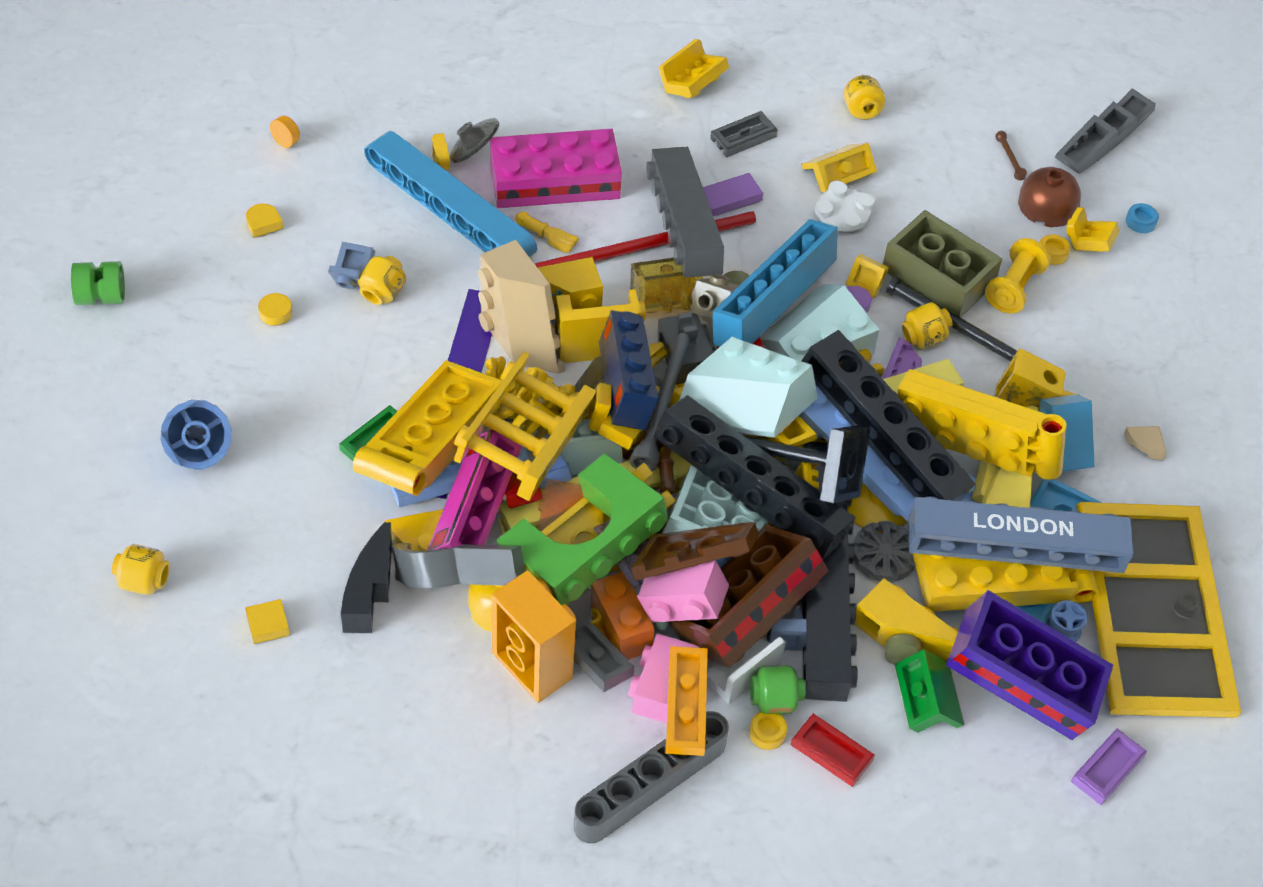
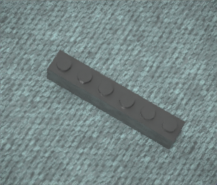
M689 147L652 149L651 161H647L646 164L647 178L652 180L653 196H657L658 212L662 213L663 228L668 230L670 248L674 247L675 265L681 266L684 278L710 276L711 274L723 275L724 245Z

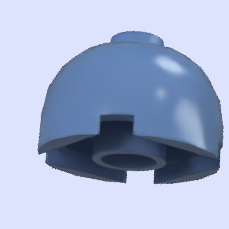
M191 399L177 404L167 413L161 426L160 440L165 453L175 464L186 468L202 470L215 465L226 455L231 444L232 429L228 417L217 405L206 400Z

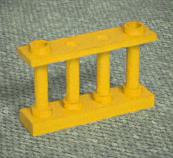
M523 351L516 363L509 361L501 376L503 381L470 427L463 425L454 441V444L458 446L454 461L460 464L470 449L516 473L518 475L517 479L522 481L517 495L530 501L587 415L597 391L584 385L577 396L573 394L568 396L524 372L529 354ZM518 384L563 408L562 412L565 414L563 417L558 415L553 417L510 394V392ZM503 405L547 429V434L550 437L548 440L544 437L538 439L499 418L495 413ZM485 427H488L532 451V456L535 459L533 462L528 459L524 462L480 438V434Z

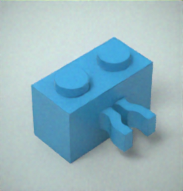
M1079 394L1040 399L1039 412L1056 414L1066 421L1062 472L1095 467L1092 400Z

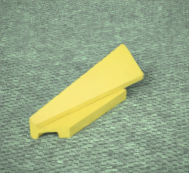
M1036 406L1027 407L1038 411V408ZM980 460L975 481L976 488L973 490L971 499L983 504L995 505L1003 503L1009 506L1030 508L1031 477L1014 471H1006L999 466Z

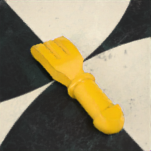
M520 212L515 216V221L518 225L537 233L539 237H546L551 246L562 252L569 253L579 241L577 236L571 235L559 228L550 227L548 223H543L529 216L526 212Z

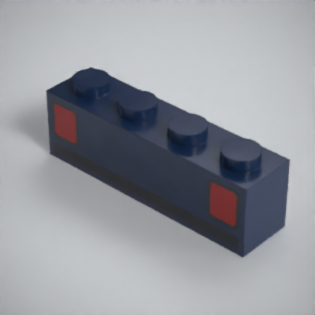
M611 310L599 340L605 384L611 385L612 425L645 431L658 401V393L644 319L642 316L632 312Z

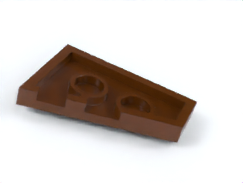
M748 522L653 534L631 567L634 580L637 581L726 557L744 555L750 551L759 535L756 523Z

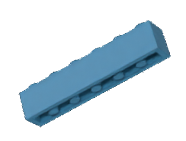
M809 219L713 310V345L720 347L731 337L753 344L837 260L838 227Z

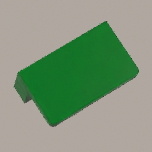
M925 649L894 664L909 729L919 733L941 721L959 728L964 725V720L951 669L946 666V660Z

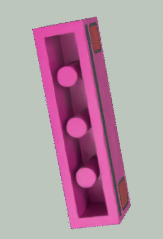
M492 429L479 436L518 458L522 446ZM470 449L462 461L427 550L450 548L462 544L485 545L512 471Z

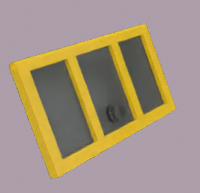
M1078 503L1076 508L1081 513L1114 514L1119 517H1130L1133 556L1125 572L1094 571L1099 596L1092 599L1100 655L1101 658L1113 664L1106 688L1110 714L1237 718L1241 713V707L1200 506Z

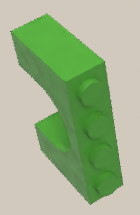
M605 453L578 474L584 498L611 518L608 526L600 535L580 544H562L551 540L523 518L496 540L497 545L521 546L524 570H528L537 580L542 579L549 586L552 596L561 605H568L571 601L577 600L584 590L599 578L606 576L614 565L625 556L632 554L638 545L653 533L660 531L669 520L664 497Z

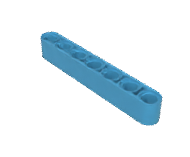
M388 131L364 147L365 157L373 168L482 251L487 252L516 240L529 257L537 252L536 241L528 231L395 132Z

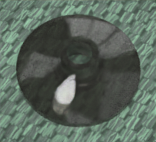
M489 118L474 125L471 122H467L457 131L459 138L449 155L450 160L453 163H459L477 153L495 135L500 125L499 121L496 118Z

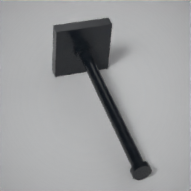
M855 425L831 429L827 452L745 436L771 456L824 466L825 472L820 500L836 503L860 497L870 427Z

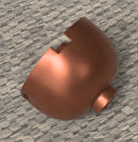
M1056 167L1039 168L1024 180L1020 189L1018 205L1021 212L1030 221L1035 223L1036 219L1045 222L1044 226L1061 227L1067 224L1077 207H1080L1081 189L1076 178L1071 173Z

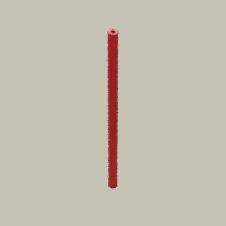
M754 211L717 219L715 223L718 231L721 232L756 223V215ZM668 231L534 264L538 268L590 257L593 258L594 262L651 249L669 244Z

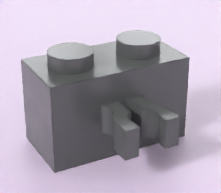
M691 312L658 319L657 343L661 342L664 344V349L667 352V356L664 359L666 365H668L678 334L686 333L690 338L676 385L685 383L688 374L717 350L715 347L711 348L709 331L706 324H701L698 315Z

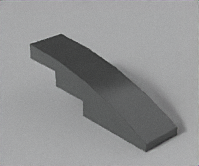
M1132 88L1118 103L1113 101L1099 117L1094 115L1059 150L1055 158L1080 174L1128 137L1155 111L1156 103Z

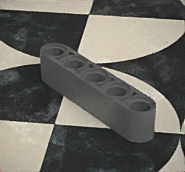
M715 711L706 712V733H713L718 737L709 738L705 736L704 756L687 755L689 756L688 758L681 759L674 754H665L666 739H664L577 801L574 811V833L577 838L589 844L603 840L717 759L726 747L729 730L726 718ZM652 773L660 778L651 780L644 775ZM623 794L628 796L630 799L626 801H620L614 798V796ZM586 816H596L600 820L590 823L583 818Z

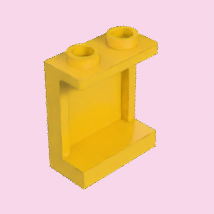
M636 289L628 291V304L573 310L569 294L556 296L555 333L559 336L561 347L557 348L558 358L563 363L601 360L599 340L611 310L632 312L642 316L644 321L646 319L644 301H638Z

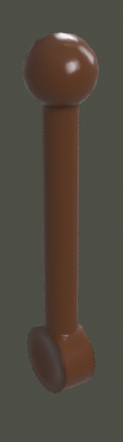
M998 131L995 138L998 142H1001L1015 169L1014 178L1019 181L1024 180L1027 171L1018 164L1006 140V132Z

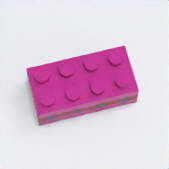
M613 128L490 137V167L497 208L620 199L622 171Z

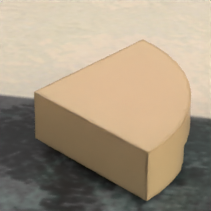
M1159 426L1126 427L1124 436L1131 447L1135 446L1142 452L1147 453L1146 457L1151 459L1164 460L1166 449Z

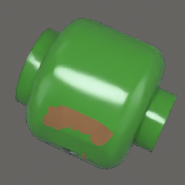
M762 666L758 669L756 675L750 677L751 705H757L758 710L763 714H792L797 709L798 701L805 700L804 678H798L792 666Z

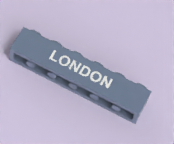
M915 497L909 514V553L1124 573L1133 556L1130 517H1119L1114 514H1088L1076 510L1057 511L1046 510L1042 507H1015L1003 503L994 505L974 503L970 500L952 501L935 497Z

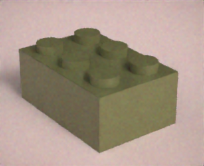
M924 210L887 243L883 265L889 267L888 274L900 278L903 284L961 318L985 294V288L989 281L998 276L1003 258Z

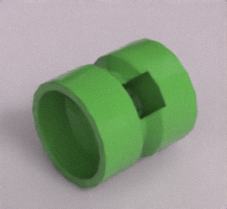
M93 262L72 263L71 289L74 304L94 305L97 300H101L103 304H123L125 300V277L122 262H101L99 267H96Z

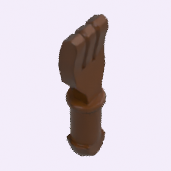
M658 440L657 446L660 459L657 467L660 474V490L663 493L668 490L670 494H673L676 489V482L674 481L673 473L674 461L670 459L672 450Z

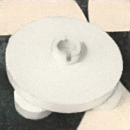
M832 181L829 184L828 190L816 202L814 212L822 223L836 226L838 231H855L865 226L869 221L875 198L870 193H860L847 188L846 184L842 181Z

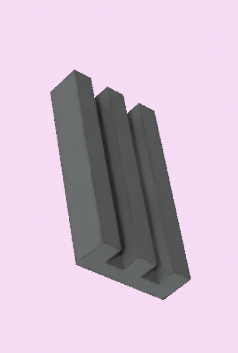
M759 111L712 130L710 139L713 142L717 141V147L720 150L724 149L723 154L727 158L777 137L778 129L762 111Z

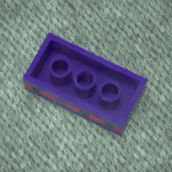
M989 590L966 609L946 663L947 667L1071 740L1096 723L1113 668V664Z

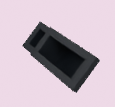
M384 522L371 536L350 572L343 594L340 613L343 633H372L374 602L389 603L392 559L390 545L393 544L391 522Z

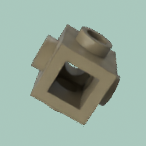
M711 274L710 278L697 280L691 293L692 306L690 312L701 315L703 321L713 324V310L739 285L730 283L729 277L719 274Z

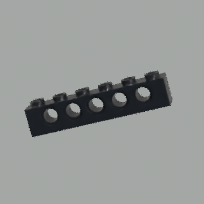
M840 330L835 331L809 348L801 362L812 365L815 385L851 426L859 425L871 428L868 445L914 498L935 497L942 500H963L976 483Z
M685 396L665 410L653 437L776 528L810 538L822 560L844 541L856 519L837 503L820 500L821 492L690 396Z

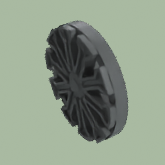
M891 521L873 522L865 525L857 533L854 540L855 564L865 575L881 581L883 578L889 582L902 580L909 576L916 567L913 553L904 552L909 551V530L902 525H895ZM877 531H882V537ZM890 532H893L895 535L890 539ZM903 538L907 541L899 543ZM862 546L868 549L862 550L859 547ZM866 558L872 559L870 562L864 563L863 559ZM901 561L906 562V563H908L909 565H908V566L903 565V563H902ZM877 565L882 567L880 572L875 571ZM893 566L896 569L897 573H893L890 570V567Z

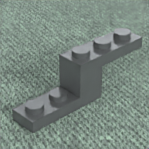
M587 588L577 600L571 601L567 605L576 617L574 662L603 692H606L633 677L634 665L590 621L591 590Z

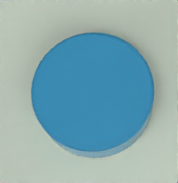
M1134 204L1128 210L1126 224L1135 232L1149 233L1155 229L1159 214L1155 208L1148 204Z

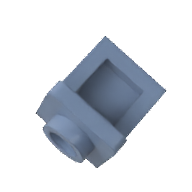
M342 242L336 265H330L328 270L336 285L346 289H354L355 286H359L358 280L362 274L361 272L369 260L375 256V250L373 247Z

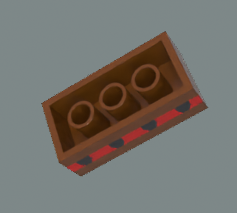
M765 525L758 532L759 535L749 552L738 557H731L720 568L729 587L718 619L669 621L681 641L697 645L699 648H708L707 659L724 667L730 668L733 664L739 662L744 654L759 639L763 638L783 615L789 613L794 605L808 591L812 590L818 584V581L829 571L810 538Z

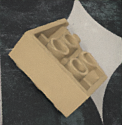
M516 240L480 254L481 269L478 270V276L481 281V292L478 293L481 303L479 321L482 328L486 332L490 331L496 341L514 363H516L524 351L529 354L525 367H536L558 374L564 372V363L556 356L555 349L561 347L559 336L555 333L550 320L556 318L550 283Z

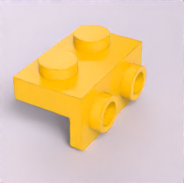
M699 39L691 41L659 66L665 92L684 96L685 98L697 96L701 92L700 90L709 83L718 80L719 76L729 69L727 57L705 54L702 42Z

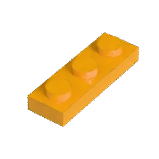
M670 646L665 754L704 756L708 648Z

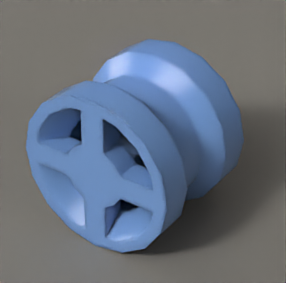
M1069 600L1060 601L1052 608L1046 625L1077 642L1087 623V614L1083 607L1076 602Z

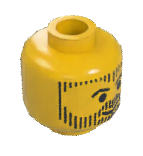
M860 75L854 77L845 86L843 93L844 101L854 117L868 120L881 113L886 99L881 85L875 78L869 75Z
M389 255L371 258L358 280L361 295L376 305L394 301L406 283V275L402 270V263Z
M931 302L908 311L905 314V322L901 323V328L906 341L910 342L913 346L915 345L920 350H925L948 339L952 319L945 308L940 309L939 306Z
M138 544L129 545L122 554L117 553L112 563V574L116 575L117 584L121 589L147 596L155 593L157 589L164 588L170 571V563L165 560L162 551Z

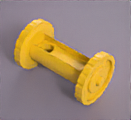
M1021 238L1015 241L1009 250L1012 265L1006 275L993 278L985 288L987 301L995 309L1003 313L1015 314L1023 309L1027 302V296L1023 289L1032 274L1036 275L1045 272L1051 263V256L1047 248L1034 239Z

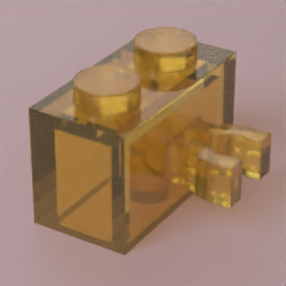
M674 257L631 263L630 290L636 289L638 301H644L646 313H655L661 310L671 313L672 309L675 308L690 310V306H692V290L696 285V281L703 279V276L684 278L681 266L675 265Z

